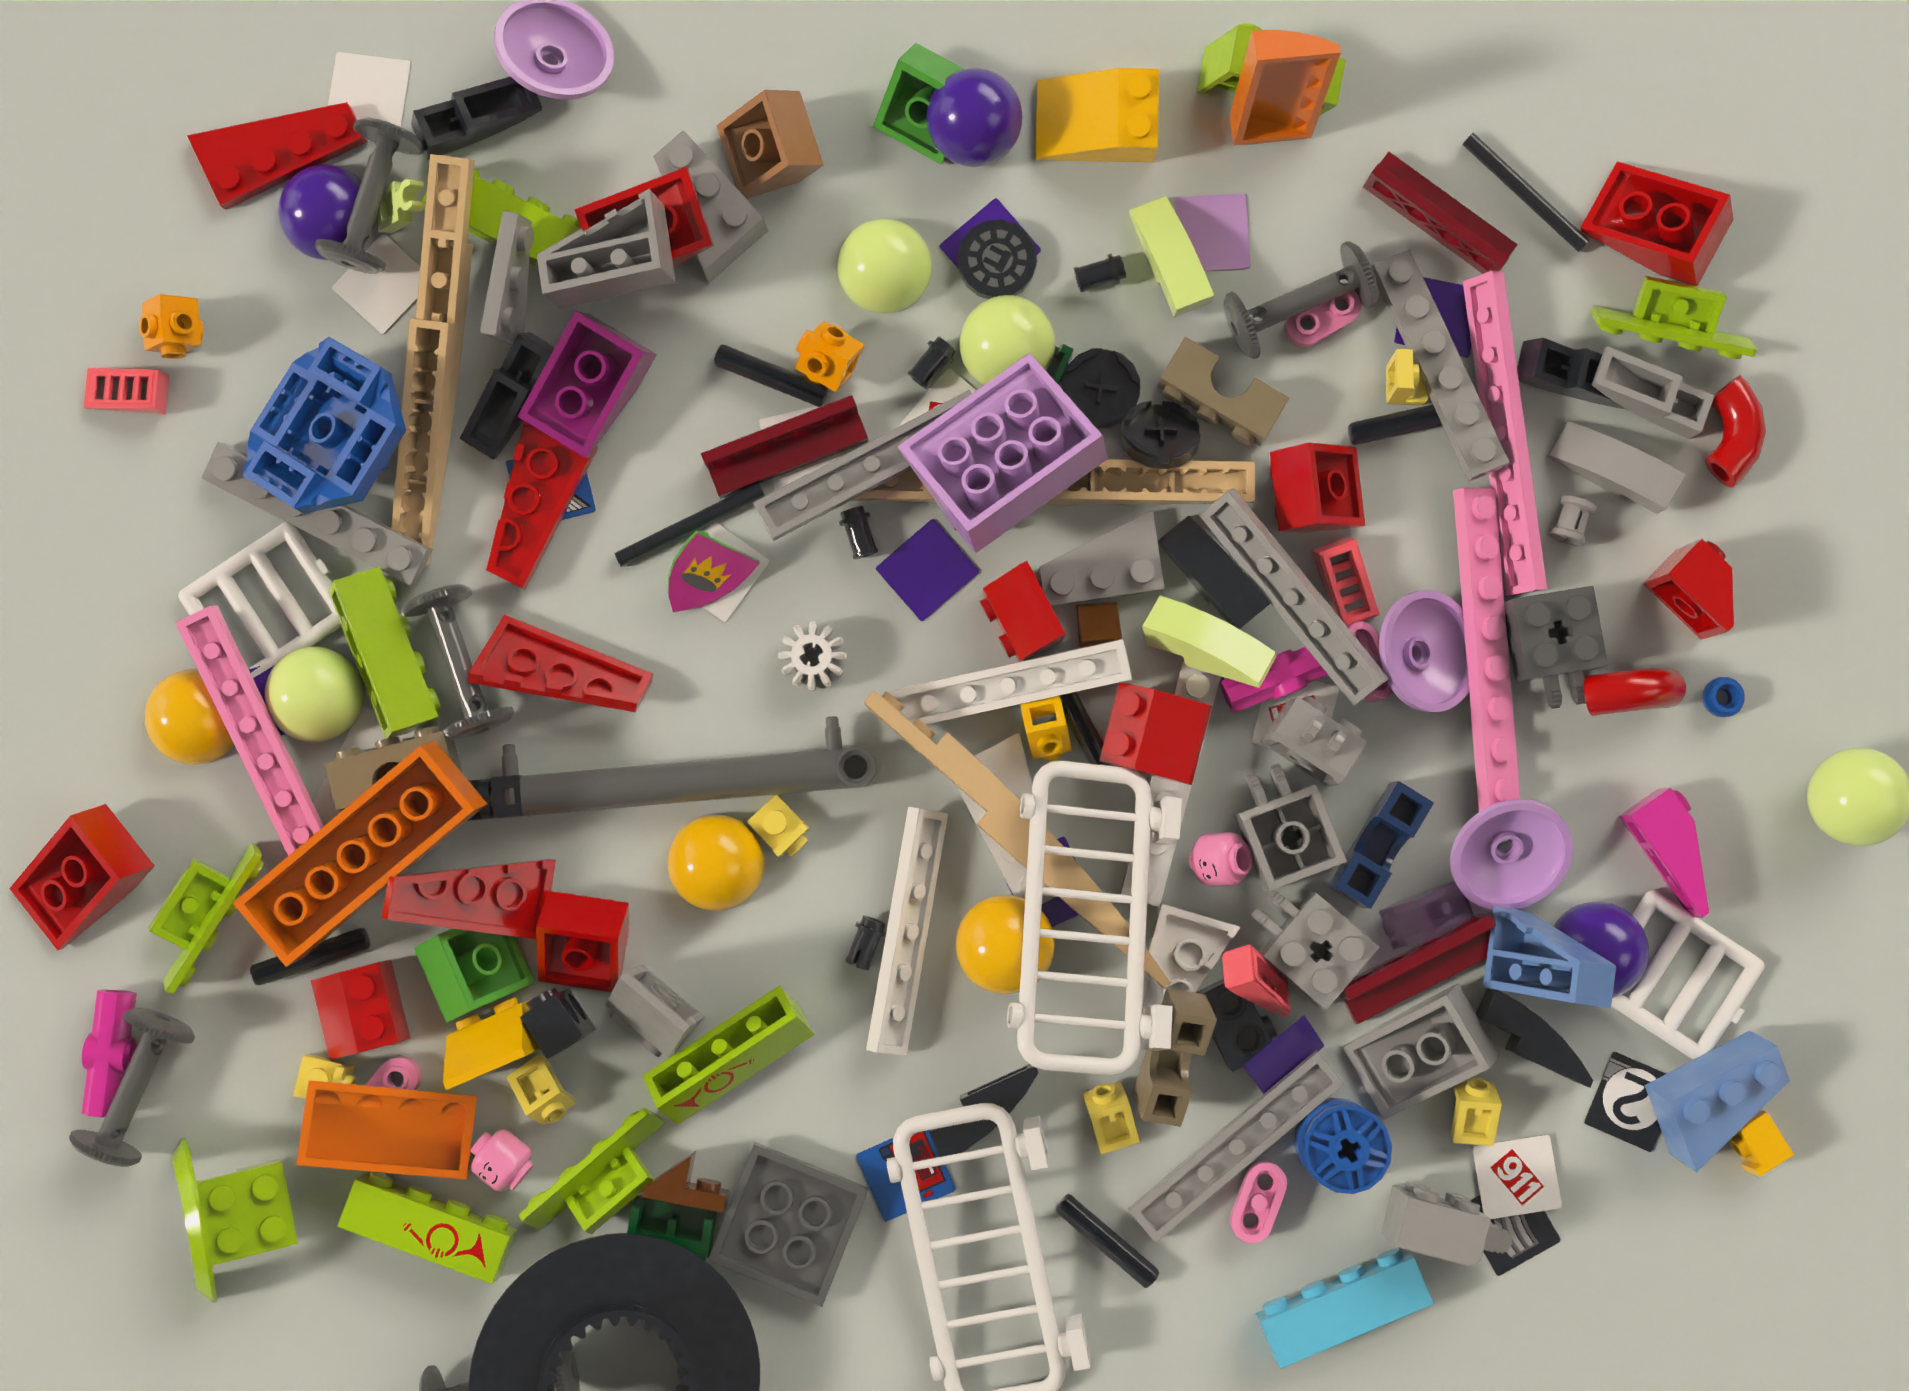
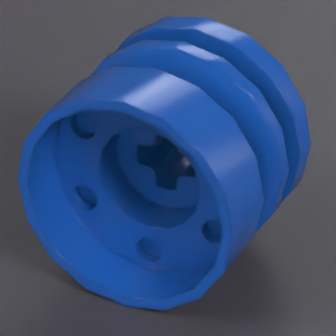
M1326 1099L1295 1127L1294 1147L1299 1162L1321 1185L1334 1192L1355 1194L1369 1190L1384 1177L1391 1163L1392 1143L1387 1128L1375 1114L1349 1099ZM1343 1139L1354 1143L1349 1147L1351 1154L1347 1157L1338 1152L1342 1149L1340 1142Z

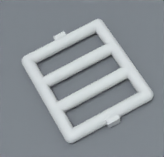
M283 522L180 590L178 594L180 602L188 614L192 615L204 609L198 598L214 587H220L265 656L264 659L249 668L258 667L251 673L253 678L274 666L288 653L300 648L311 647L342 627L328 593L332 584L328 576L332 573L323 559L317 560L298 529L288 522ZM284 541L287 542L333 612L314 626H312L266 555V553ZM251 563L299 634V636L281 648H278L232 577Z
M1650 890L1646 892L1632 915L1644 928L1654 911L1657 910L1674 921L1675 925L1629 997L1621 995L1612 998L1611 1007L1694 1060L1715 1048L1730 1023L1737 1024L1745 1011L1740 1007L1762 974L1765 964L1762 959L1699 918L1693 917L1690 912L1655 890ZM1692 933L1710 946L1666 1016L1661 1020L1644 1009L1643 1005L1688 934ZM1726 955L1744 967V970L1696 1043L1677 1029L1721 959Z

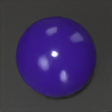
M968 68L948 76L945 85L939 90L935 89L927 109V127L936 148L946 158L963 166L981 167L997 162L1013 148L1022 128V107L1017 93L1007 80L986 69Z
M324 164L305 168L295 174L285 185L278 206L280 225L290 243L307 256L328 260L317 251L315 247L316 240L325 239L340 243L344 242L347 237L346 227L362 180L347 169Z
M1587 902L1566 911L1553 926L1616 965L1612 998L1621 996L1631 990L1644 975L1649 959L1648 940L1640 923L1625 909L1607 902Z

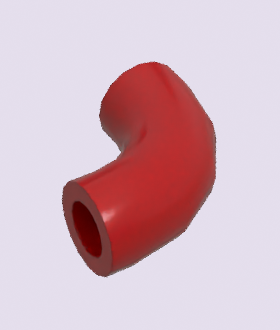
M1741 375L1730 381L1714 396L1711 406L1722 420L1723 436L1718 447L1705 459L1706 466L1711 474L1723 485L1730 488L1735 487L1742 481L1759 459L1766 434L1762 405L1749 383Z
M1669 668L1618 671L1589 675L1584 679L1585 702L1592 716L1671 708L1677 706L1686 694V683L1683 676Z

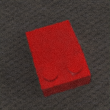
M1617 161L1580 229L1586 235L1659 275L1698 286L1734 220L1730 194Z
M687 167L574 209L580 228L585 231L606 219L604 215L614 209L617 211L640 199L639 194L650 189L665 207L673 267L714 246Z
M107 804L70 815L9 889L58 951L65 948L130 894L155 865Z

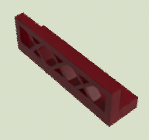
M1389 151L1382 161L1376 165L1363 185V188L1482 274L1492 270L1500 271L1518 245Z
M850 395L701 453V456L721 499L756 483L760 484L866 443L869 439L859 416L853 395Z
M1479 913L1354 977L1340 994L1353 1022L1359 1024L1485 960L1488 952L1490 929L1496 927L1492 916Z

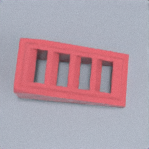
M88 368L84 408L166 415L170 375L161 370ZM98 379H105L103 399H96ZM114 380H119L117 400H112ZM128 381H133L132 400H126ZM142 382H148L146 400H141Z
M1346 537L1311 550L1332 608L1346 626L1380 615L1356 539ZM1345 553L1347 559L1331 564L1329 558ZM1351 568L1353 575L1336 580L1334 574ZM1357 584L1359 590L1341 596L1339 590ZM1363 599L1364 606L1346 612L1344 605Z
M1249 944L1227 951L1222 955L1224 984L1227 989L1281 1017L1290 1016L1288 980L1253 946Z

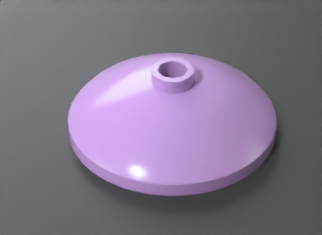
M519 0L508 6L497 21L494 31V48L499 62L516 82L536 94L561 100L583 98L598 91L611 74L614 64V49L608 33L593 15L574 3L566 0Z
M1433 590L1416 591L1401 597L1388 611L1380 632L1379 654L1383 672L1389 678L1387 682L1397 697L1415 710L1433 713L1451 709L1459 704L1469 693L1463 609L1447 595Z
M1525 799L1499 802L1477 813L1460 830L1451 850V873L1462 894L1480 907L1493 910V906L1516 910L1525 908L1548 896L1562 882L1571 865L1573 839L1568 826L1561 816L1547 805ZM1507 839V841L1504 844L1498 845L1500 842Z

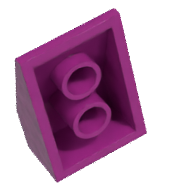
M575 311L517 417L584 458H588L639 388L657 354L593 315Z

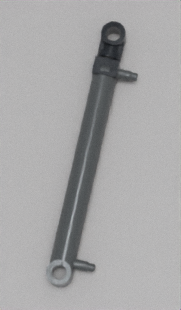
M830 716L825 719L826 750L535 775H519L518 756L515 745L504 744L501 757L503 776L491 777V779L468 780L487 802V805L468 821L861 788L873 781L877 773V764L872 754L862 747L842 748L841 728L839 727L837 716ZM854 756L863 757L868 765L865 775L858 779L850 778L845 771L847 761Z

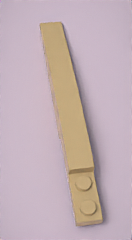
M430 154L416 319H409L401 411L406 432L398 446L391 526L392 529L433 549L443 490L464 337L473 244L467 242L475 160ZM430 555V557H429V559H428L426 565H430L431 555Z
M1107 459L1044 505L1213 504L1226 491L1233 488L1246 503H1254L1255 462L1189 461L1180 467L1158 469L1147 467L1134 460ZM913 469L851 500L912 501L937 504Z
M874 690L863 702L864 705L987 812L976 825L1027 869L1030 819L1020 817L1021 801L948 732L935 744L931 740L935 733L918 718L911 723L900 713L904 706L887 691L881 696ZM1046 828L1045 845L1063 847ZM1044 854L1043 884L1047 887L1103 893L1072 856ZM1059 897L1100 934L1129 937L1128 923L1111 902ZM1113 944L1128 957V945ZM1145 947L1144 972L1166 989L1171 982Z

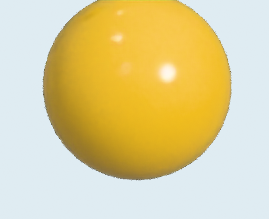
M198 669L176 672L166 677L154 688L145 708V726L150 740L162 754L183 764L200 765L219 759L234 746Z
M724 814L704 815L686 824L675 836L668 854V872L676 891L690 904L710 911L728 910L745 902L758 888L765 866L764 851L755 832L743 821Z
M996 895L984 899L967 912L959 925L956 936V953L959 964L966 976L986 991L996 994H1015L1020 992L1025 911L1024 898L1013 895ZM1041 911L1040 929L1052 930L1049 920ZM1040 937L1038 971H1048L1052 963L1055 950L1054 938Z

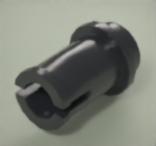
M1107 254V259L1073 268L1080 293L1111 282L1118 285L1120 280L1126 278L1124 264L1120 255L1113 257L1112 254Z
M939 336L934 342L930 340L927 343L929 348L907 373L917 384L926 390L948 362L953 363V355L956 353V350Z
M863 506L841 512L842 520L839 521V524L845 527L853 559H860L878 553V548H876L867 519L871 517L870 512L865 513Z
M863 915L861 922L857 921L855 924L858 930L845 962L850 965L855 963L857 968L869 970L880 937L886 936V932L883 931L886 924L878 919Z

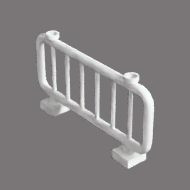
M1070 761L1049 762L1036 773L1032 785V794L1023 793L1021 797L1020 817L1030 819L1019 1003L1011 1002L1009 1004L1007 1026L1008 1028L1017 1029L1018 1049L1024 1060L1033 1067L1042 1070L1118 1075L1129 1070L1138 1059L1141 1039L1142 1050L1162 1051L1171 1049L1173 1006L1153 1005L1145 1007L1144 1014H1142L1150 833L1152 832L1153 844L1168 845L1180 839L1182 798L1166 796L1155 802L1152 807L1151 787L1147 780L1139 772L1129 768ZM1056 777H1066L1129 785L1135 792V813L1047 804L1049 783ZM1047 812L1134 821L1133 854L1045 845ZM1044 854L1133 862L1131 895L1043 887ZM1042 895L1129 903V937L1040 929ZM1040 937L1128 945L1127 979L1038 971ZM1037 979L1126 987L1125 1021L1035 1013ZM1035 1022L1124 1029L1123 1051L1116 1058L1044 1053L1039 1051L1034 1044Z
M979 1103L917 1115L905 1120L897 1128L893 1137L895 1157L887 1158V1169L890 1182H900L938 1354L930 1356V1368L934 1382L943 1380L946 1391H965L960 1383L958 1368L1046 1352L1050 1373L1045 1380L990 1391H1057L1062 1386L1066 1377L1065 1358L1071 1357L1074 1371L1089 1369L1090 1350L1082 1313L1066 1316V1331L1059 1332L1022 1160V1158L1029 1157L1031 1170L1048 1168V1151L1040 1116L1025 1118L1023 1133L1018 1134L1011 1115L1003 1107L993 1103ZM979 1120L994 1121L999 1128L1002 1141L1000 1146L916 1162L912 1160L909 1141L915 1133ZM1004 1153L1011 1185L921 1202L915 1170ZM1013 1193L1019 1225L930 1242L923 1210ZM1021 1233L1028 1265L938 1281L932 1250ZM1030 1273L1036 1301L1035 1305L947 1321L941 1289ZM1038 1313L1044 1344L955 1360L949 1329Z

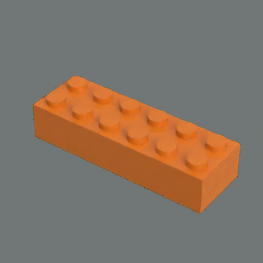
M435 740L422 744L235 900L233 904L280 961L288 967L305 957L387 888L390 876H399L407 872L486 806L487 802Z

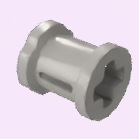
M1568 495L1562 496L1560 504L1563 507L1556 527L1550 528L1549 535L1553 539L1565 544L1584 546L1586 539L1583 534L1590 515L1596 513L1597 506L1582 498Z

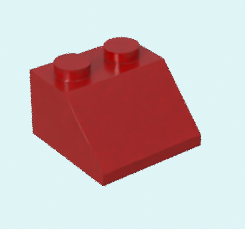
M1308 442L1270 452V476L1274 487L1275 517L1278 523V532L1307 533L1365 526L1356 447Z
M1699 539L1676 549L1643 583L1701 640L1726 633L1734 626L1732 567L1724 560L1726 558L1725 553L1710 541L1705 542L1703 539Z
M1028 561L1019 564L983 588L982 593L985 599L979 601L989 622L997 620L1004 634L999 636L998 639L1008 658L1016 656L1018 662L1025 661L1063 641L1066 633Z
M1119 682L1099 761L1115 767L1129 768L1140 774L1192 785L1212 706L1156 689Z
M548 891L536 925L538 981L612 992L623 970L629 932V903Z
M392 960L376 962L311 980L330 1060L410 1039Z

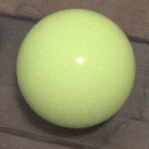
M874 219L859 225L843 242L837 261L838 278L846 295L859 307L875 313H894L910 307L923 295L931 279L932 259L926 242L911 226L895 219Z
M1013 295L990 298L974 308L964 322L959 343L961 358L969 374L983 386L1029 353L1047 371L1052 363L1055 352V335L1052 324L1041 308L1025 298Z
M304 647L288 653L275 664L265 685V704L274 723L288 736L303 742H326L343 735L355 724L364 704V684L356 666L343 654L325 647Z
M1869 748L1841 750L1821 762L1810 778L1807 789V804L1810 814L1816 825L1826 835L1840 843L1851 846H1871L1882 843L1897 834L1909 818V777L1897 761L1880 751Z

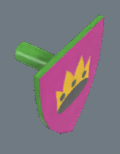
M696 530L674 558L668 575L667 593L673 613L698 608L720 599L748 578L760 564V561L711 538L706 531Z

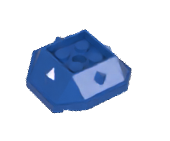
M327 337L319 343L318 348L306 352L292 362L257 418L249 434L247 446L248 461L244 464L243 476L303 514L363 501L380 472L389 469L388 459L406 432L392 374L333 338Z

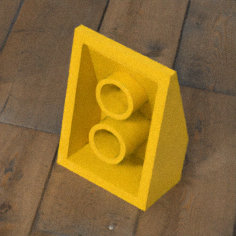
M1115 68L1037 80L1035 160L1154 163L1158 149L1159 69Z
M514 997L494 1006L496 1014L484 1020H481L479 1014H475L455 1023L458 1031L446 1036L443 1084L446 1090L540 1049L520 1018L530 1011L526 1005L529 1001L519 1004L517 998Z

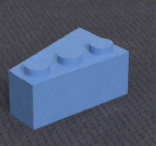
M1493 906L1492 918L1496 927L1490 929L1483 987L1575 1004L1611 1008L1616 965L1529 911Z
M1748 1031L1644 1086L1670 1154L1697 1173L1790 1080L1778 1046Z

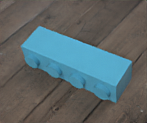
M1391 1249L1376 1257L1378 1262L1364 1268L1360 1264L1350 1266L1338 1273L1340 1278L1326 1284L1322 1280L1315 1281L1300 1289L1302 1294L1288 1300L1284 1296L1277 1297L1264 1303L1262 1306L1264 1310L1255 1314L1279 1368L1282 1369L1433 1305L1434 1303L1415 1258L1407 1250L1400 1252L1399 1249Z

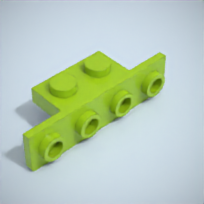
M1645 275L1633 313L1594 305L1591 311L1596 324L1600 325L1599 328L1611 334L1621 335L1626 330L1639 333L1638 336L1650 342L1661 343L1663 338L1678 341L1679 346L1688 350L1701 351L1702 347L1717 349L1718 354L1731 359H1741L1742 355L1755 357L1757 347L1750 338L1715 331L1727 298L1723 291Z
M253 843L250 844L230 877L193 858L148 927L149 932L183 948L163 979L166 992L173 995L179 985L185 987L196 970V965L193 963L201 950L207 952L214 944L219 933L216 927L223 916L229 918L236 910L233 902L240 897L238 893L246 881L252 883L258 876L263 866V861L260 860L262 854L259 846Z
M647 1108L630 1114L623 1121L622 1126L609 1138H604L592 1147L591 1153L582 1161L564 1170L559 1180L548 1190L535 1195L528 1202V1207L519 1214L521 1221L541 1230L568 1206L583 1230L593 1234L640 1194L646 1185L654 1181V1178L634 1149L665 1124L664 1120Z

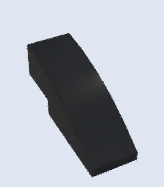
M510 76L453 92L449 101L414 110L411 126L424 147L423 154L426 160H429L430 154L444 155L498 134L542 111V105L536 93L526 89Z
M531 332L518 333L501 368L494 369L459 439L491 459H496L520 426L522 419L517 416L555 347Z
M1546 338L1523 341L1517 366L1519 382L1579 400L1626 409L1592 386L1603 354L1587 348L1575 350Z
M1189 515L1158 540V544L1207 603H1212L1227 623L1240 629L1271 604L1232 558Z
M1486 989L1476 1015L1480 1020L1511 1034L1505 1047L1506 1050L1578 1084L1591 1088L1594 1080L1580 1058L1563 1037L1544 1019L1519 1001L1499 990Z
M1028 1064L960 1095L962 1106L993 1103L1003 1107L1010 1114L1025 1096L1037 1077L1038 1069ZM979 1120L929 1130V1134L939 1156L942 1157L964 1152L987 1136L997 1127V1124L991 1120Z

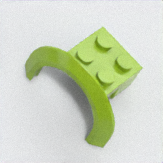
M186 1138L180 1139L171 1156V1161L176 1175L195 1276V1288L209 1301L215 1303L217 1302L212 1266L298 1244L283 1163L277 1159L236 1169V1172L196 1181Z

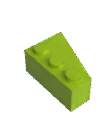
M1247 23L1238 24L1205 47L1196 93L1209 95L1210 89L1215 88L1234 92L1235 96L1251 33L1253 30H1261L1260 27ZM1338 59L1320 115L1338 105L1346 63L1345 59Z

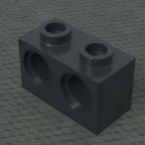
M1223 978L1196 993L1205 994L1217 1019L1212 1038L1228 1069L1234 1072L1244 1067L1248 1061L1269 1045L1272 1039L1278 1037L1269 1017L1267 1015L1260 1017L1254 1003L1238 995V1005L1232 1012L1223 1013L1219 1010L1218 998L1223 992L1229 990L1225 987ZM1244 1028H1253L1257 1035L1256 1043L1249 1049H1240L1236 1042L1237 1034Z
M556 988L544 991L526 1003L530 1011L520 1017L547 1059L563 1052L596 1030L570 989L558 992Z

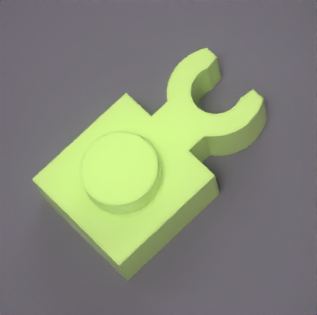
M406 179L403 182L394 181L386 186L377 213L378 232L393 234L413 222V212L424 211L426 202L417 201V192L420 188L424 187L423 181Z

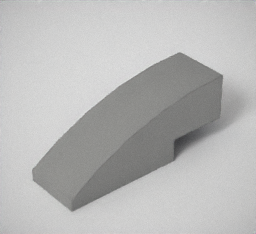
M1608 346L1603 352L1592 383L1593 387L1627 410L1688 439L1702 432L1715 396L1681 382L1683 376Z
M1570 421L1565 424L1547 456L1613 495L1619 496L1622 494L1656 514L1668 508L1687 475L1633 446Z

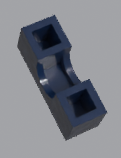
M1400 781L1389 782L1346 854L1347 862L1340 864L1328 887L1360 907L1371 909L1392 875L1389 870L1396 855L1408 839L1414 838L1434 802Z

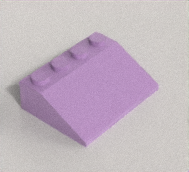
M1030 353L898 446L901 454L948 520L975 553L1108 459L1103 435Z

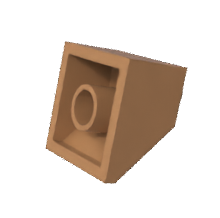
M763 90L716 125L736 188L746 199L799 183L824 166L800 91Z

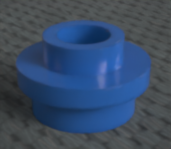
M1719 677L1711 680L1705 686L1702 700L1705 708L1712 715L1730 717L1738 713L1743 707L1745 694L1742 686L1736 680L1730 677ZM1719 690L1725 691L1728 696V700L1724 705L1717 701L1716 696Z

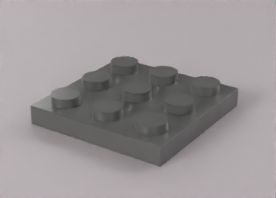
M755 1142L707 1261L822 1307L869 1188Z

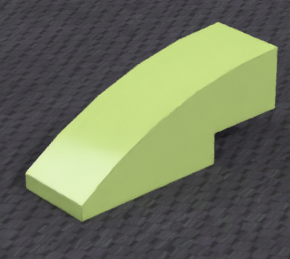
M1164 196L1129 210V215L1158 285L1161 284L1173 317L1210 304L1214 298L1213 290L1196 251L1168 198Z
M1159 596L1142 625L1147 646L1183 656L1185 665L1258 688H1260L1276 658L1274 650L1235 626L1209 613L1163 596Z

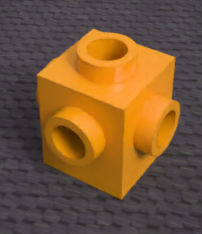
M158 294L143 302L139 331L144 338L145 351L161 352L162 358L179 359L186 357L187 352L201 346L204 326L199 319L198 298Z
M823 321L814 331L807 330L799 340L796 351L800 353L795 369L807 375L811 381L820 383L837 392L852 376L865 344L849 336L841 327Z

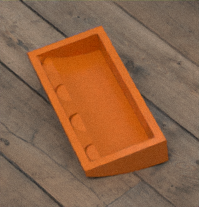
M1253 30L1229 115L1233 145L1312 138L1341 54L1340 45L1324 38L1300 32Z
M309 1080L296 1165L467 1180L477 1096Z

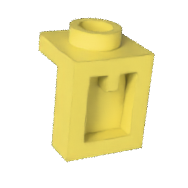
M1396 349L1386 365V404L1425 405L1428 401V393L1419 375V365L1413 364V349Z
M778 794L774 795L747 821L778 857H782L786 852L793 857L809 841L804 835L810 828Z
M540 1053L506 1076L526 1116L541 1125L560 1120L565 1116L567 1110L576 1104L573 1095L566 1092L561 1086L548 1059Z
M310 1054L303 1055L293 1096L306 1099L309 1080L356 1085L357 1077L352 1076L355 1065Z
M1473 1077L1453 1086L1456 1104L1450 1130L1452 1142L1494 1146L1502 1107L1495 1084L1482 1078Z
M1121 1082L1100 1084L1094 1089L1083 1093L1084 1102L1101 1154L1140 1143L1130 1103Z

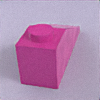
M1671 788L1657 789L1619 815V817L1682 907L1690 912L1693 917L1703 918L1709 914L1695 821L1688 813L1691 810L1690 804L1677 790L1673 791Z

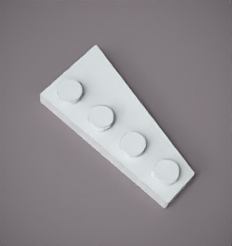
M1020 733L975 755L1020 801L1023 793L1032 794V781ZM957 787L977 824L987 812ZM978 827L1012 894L1025 899L1027 869ZM1042 895V904L1057 896Z

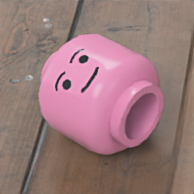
M1231 832L1207 833L1200 836L1195 842L1189 856V863L1196 878L1202 884L1208 886H1234L1241 883L1251 870L1253 856L1250 847L1238 834Z
M507 1129L499 1130L493 1136L485 1132L470 1150L475 1155L471 1164L472 1172L497 1192L503 1191L507 1187L513 1191L534 1166L530 1162L532 1155L530 1147Z

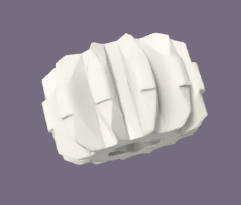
M814 621L809 623L808 635L804 634L803 629L799 625L794 626V632L799 639L795 642L790 637L784 636L782 642L792 648L791 652H778L780 660H792L791 663L781 669L783 675H790L798 670L792 684L799 687L805 677H808L807 685L810 691L816 690V678L818 677L821 678L822 683L827 688L830 687L832 683L826 674L829 671L836 676H842L843 670L833 664L834 661L842 662L847 660L846 653L833 652V650L844 644L843 639L837 637L827 642L832 635V627L827 625L822 630L820 636H818V626ZM809 647H813L815 651L818 648L823 650V653L818 656L820 663L816 666H813L810 662L807 665L803 664L802 660L807 657L805 650Z

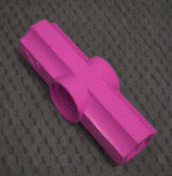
M1303 647L1296 651L1290 649L1277 654L1260 688L1228 678L1219 683L1224 699L1232 714L1270 698L1276 700L1307 687V683L1324 678L1328 674L1309 650Z
M97 990L92 1032L85 1039L82 1049V1066L84 1069H87L81 1114L92 1117H105L137 1047L135 1038L131 1037L133 1026L123 1019L125 1011L135 1008L137 993L125 990Z

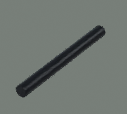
M1472 133L1462 145L1577 252L1590 241L1475 133Z
M756 483L615 552V557L620 566L623 567L765 497L760 484Z

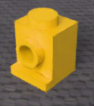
M1060 695L1020 704L1033 760L1042 758L1046 761H1055L1063 753L1072 751ZM1056 714L1057 720L1033 725L1032 719Z
M1760 1110L1729 1140L1738 1156L1743 1160L1748 1159L1741 1163L1744 1170L1759 1177L1794 1155L1768 1112Z

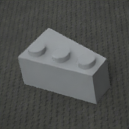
M682 130L653 157L662 176L685 167L689 169L714 244L711 248L697 254L705 276L710 283L768 232L764 217L688 134Z
M650 189L639 194L640 199L619 211L614 209L604 215L606 219L584 231L581 228L537 254L542 294L558 308H564L676 283L665 207Z

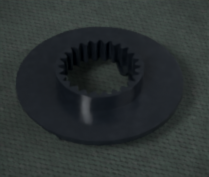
M633 1233L605 1234L582 1239L551 1252L520 1274L504 1291L493 1306L477 1338L471 1358L468 1391H555L553 1383L557 1382L558 1377L554 1367L562 1366L563 1364L560 1351H571L573 1349L571 1342L573 1336L584 1339L588 1325H591L598 1331L602 1327L603 1319L607 1318L613 1326L618 1325L621 1317H626L629 1326H634L641 1319L645 1330L650 1331L655 1327L658 1337L661 1340L666 1339L667 1345L671 1352H674L673 1356L678 1367H680L677 1369V1375L682 1384L677 1385L675 1391H759L760 1359L758 1344L749 1316L736 1292L712 1265L697 1254L673 1242L649 1235Z

